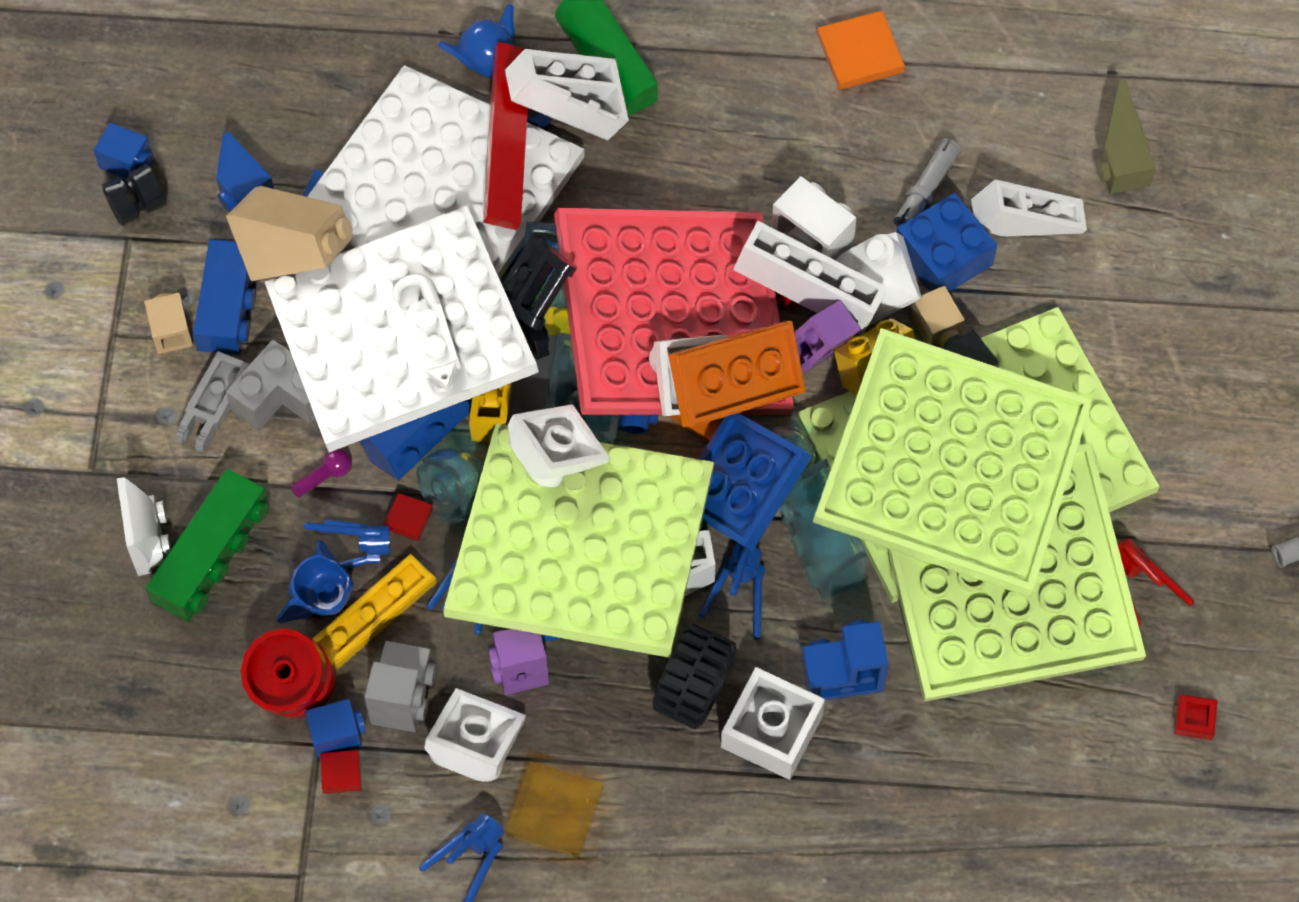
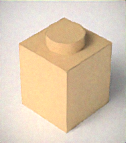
M946 286L921 295L922 299L912 303L910 317L925 343L936 347L941 346L942 348L953 336L957 334L962 335L965 322Z
M180 292L174 294L163 293L155 296L153 299L144 301L157 354L193 346Z

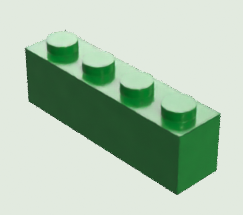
M228 468L225 470L145 587L151 603L188 623L195 613L199 614L204 609L209 598V591L215 583H220L225 578L229 569L228 563L235 553L242 552L249 540V532L255 523H261L268 513L269 502L264 487Z

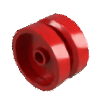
M284 628L267 631L255 639L245 652L240 669L242 686L251 701L266 711L291 719L306 717V710L324 706L333 694L337 678L335 663L325 647L299 631Z

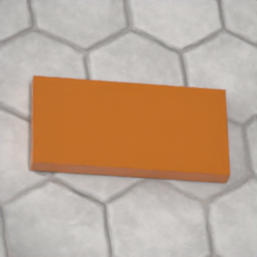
M792 321L779 322L668 354L683 427L697 426L806 392Z

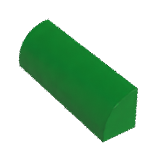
M562 0L556 9L555 19L578 54L616 60L628 116L658 102L657 81L603 0Z

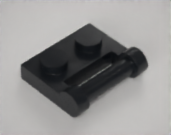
M533 234L502 286L515 315L528 326L540 331L546 322L544 319L545 314L566 279L574 275L577 266L565 259L544 239ZM553 268H555L553 274L551 275L549 281L547 282L546 286L544 287L534 306L532 307V309H530L531 304L534 302L537 294L539 293L549 274L551 273Z

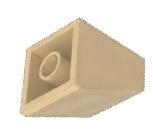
M264 186L255 187L226 215L251 281L327 268L353 239L352 224L345 216L342 205Z

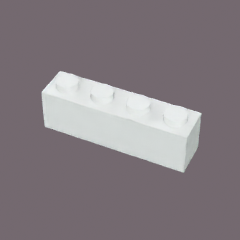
M757 221L733 268L734 271L816 313L841 300L861 328L857 333L858 335L864 334L888 288L760 221Z

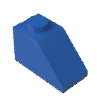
M229 132L222 135L216 176L220 191L217 197L223 207L230 212L255 187L264 186L274 189L272 177Z

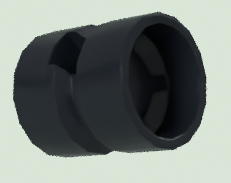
M147 163L129 171L127 179L118 176L101 184L107 202L121 226L138 219L140 212L143 210L151 213L167 205L160 185ZM129 189H132L137 202L132 204L125 193Z

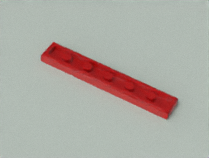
M498 42L494 48L483 223L517 231L521 225L528 107L511 101L505 69L523 52L524 48Z

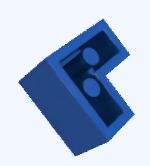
M856 620L842 627L840 641L830 642L829 640L821 639L809 643L808 646H803L801 663L807 691L825 700L883 692L889 663L880 621L870 623L869 620Z

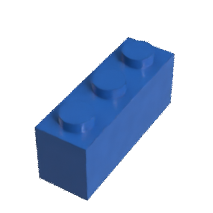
M209 239L193 330L197 351L214 353L219 351L226 354L240 355L242 342H248L250 321L246 320L248 310L254 309L255 289L252 288L253 281L249 278L235 241Z

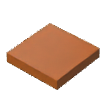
M883 10L817 28L818 39L838 90L904 73L905 65Z

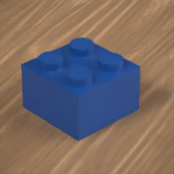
M956 193L951 194L897 227L896 233L904 237L914 274L929 292L942 286H946L948 292L994 264L997 243Z

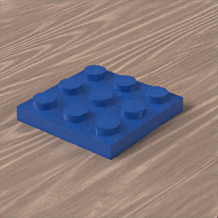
M740 413L726 416L699 457L700 460L714 462V471L702 522L748 550L753 551L812 458V455Z

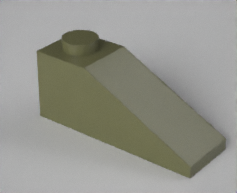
M1126 80L1119 81L1102 159L1097 163L1099 178L1101 182H1106L1110 194L1150 187L1156 169Z

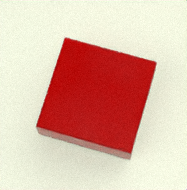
M398 493L384 525H389L390 532L419 542L432 514L433 507L429 503Z
M1180 694L1177 701L1174 734L1213 740L1218 700Z
M359 750L320 753L323 794L362 791Z

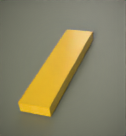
M409 554L312 639L327 649L337 671L437 583L436 578L412 554Z

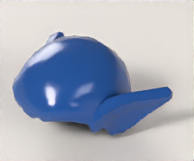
M511 3L507 4L499 23L487 18L473 22L463 31L458 46L441 41L438 44L439 48L456 57L469 69L485 77L492 78L494 48L497 43L501 42L514 46V6Z
M319 540L316 542L315 554L303 560L293 572L288 588L291 600L287 602L277 616V621L280 624L306 619L314 614L319 616L334 615L340 612L348 603L354 586L353 580L348 572L341 567L340 562L332 555L323 541Z

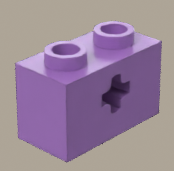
M841 300L812 316L795 331L803 375L826 361L834 354L835 349L847 343L849 339L861 330Z
M514 629L493 633L494 647L488 648L490 667L494 683H502L505 695L549 685L547 657L541 634Z

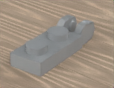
M219 351L216 353L184 410L185 415L176 430V442L185 444L191 436L197 421L204 424L196 439L195 449L204 453L207 451L214 439L216 430L220 429L231 409L226 391L250 364Z

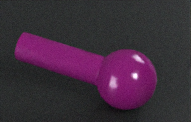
M343 449L327 452L321 466L291 485L293 494L300 498L331 476H345L352 467L351 456Z

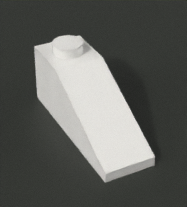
M996 179L971 199L973 215L990 234L1009 237L1084 233L1087 230L1083 199Z

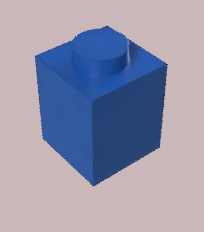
M109 123L93 150L100 169L126 179L128 178L129 171L146 163L150 167L153 161V153L148 137L113 123Z
M350 699L305 711L317 759L320 758V753L348 751L362 747L359 734L365 733L366 729L361 710L353 712Z

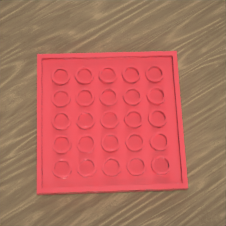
M558 208L554 214L559 254L577 266L574 275L566 279L564 291L581 415H663L657 373L652 369L649 360L655 341L713 335H728L730 337L780 322L775 291L733 270L743 247L754 229L753 226L757 221L764 223L762 212ZM785 398L739 413L742 415H789L794 410L793 398Z

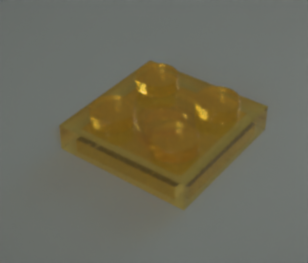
M530 761L505 830L506 836L580 858L604 788L603 783Z

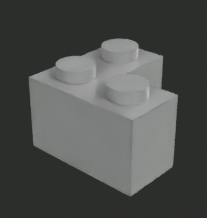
M274 340L265 347L226 391L231 411L257 430L264 426L281 405L287 407L309 424L315 419L291 352Z
M385 641L380 663L373 662L364 697L372 725L416 733L418 721H424L427 715L429 699L425 698L427 685H434L437 673V663L432 662L430 649Z

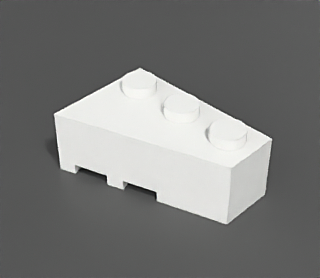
M524 49L505 69L511 101L605 140H609L629 121L615 59Z

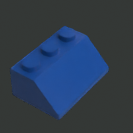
M470 398L359 442L372 464L399 481L470 413L472 400Z

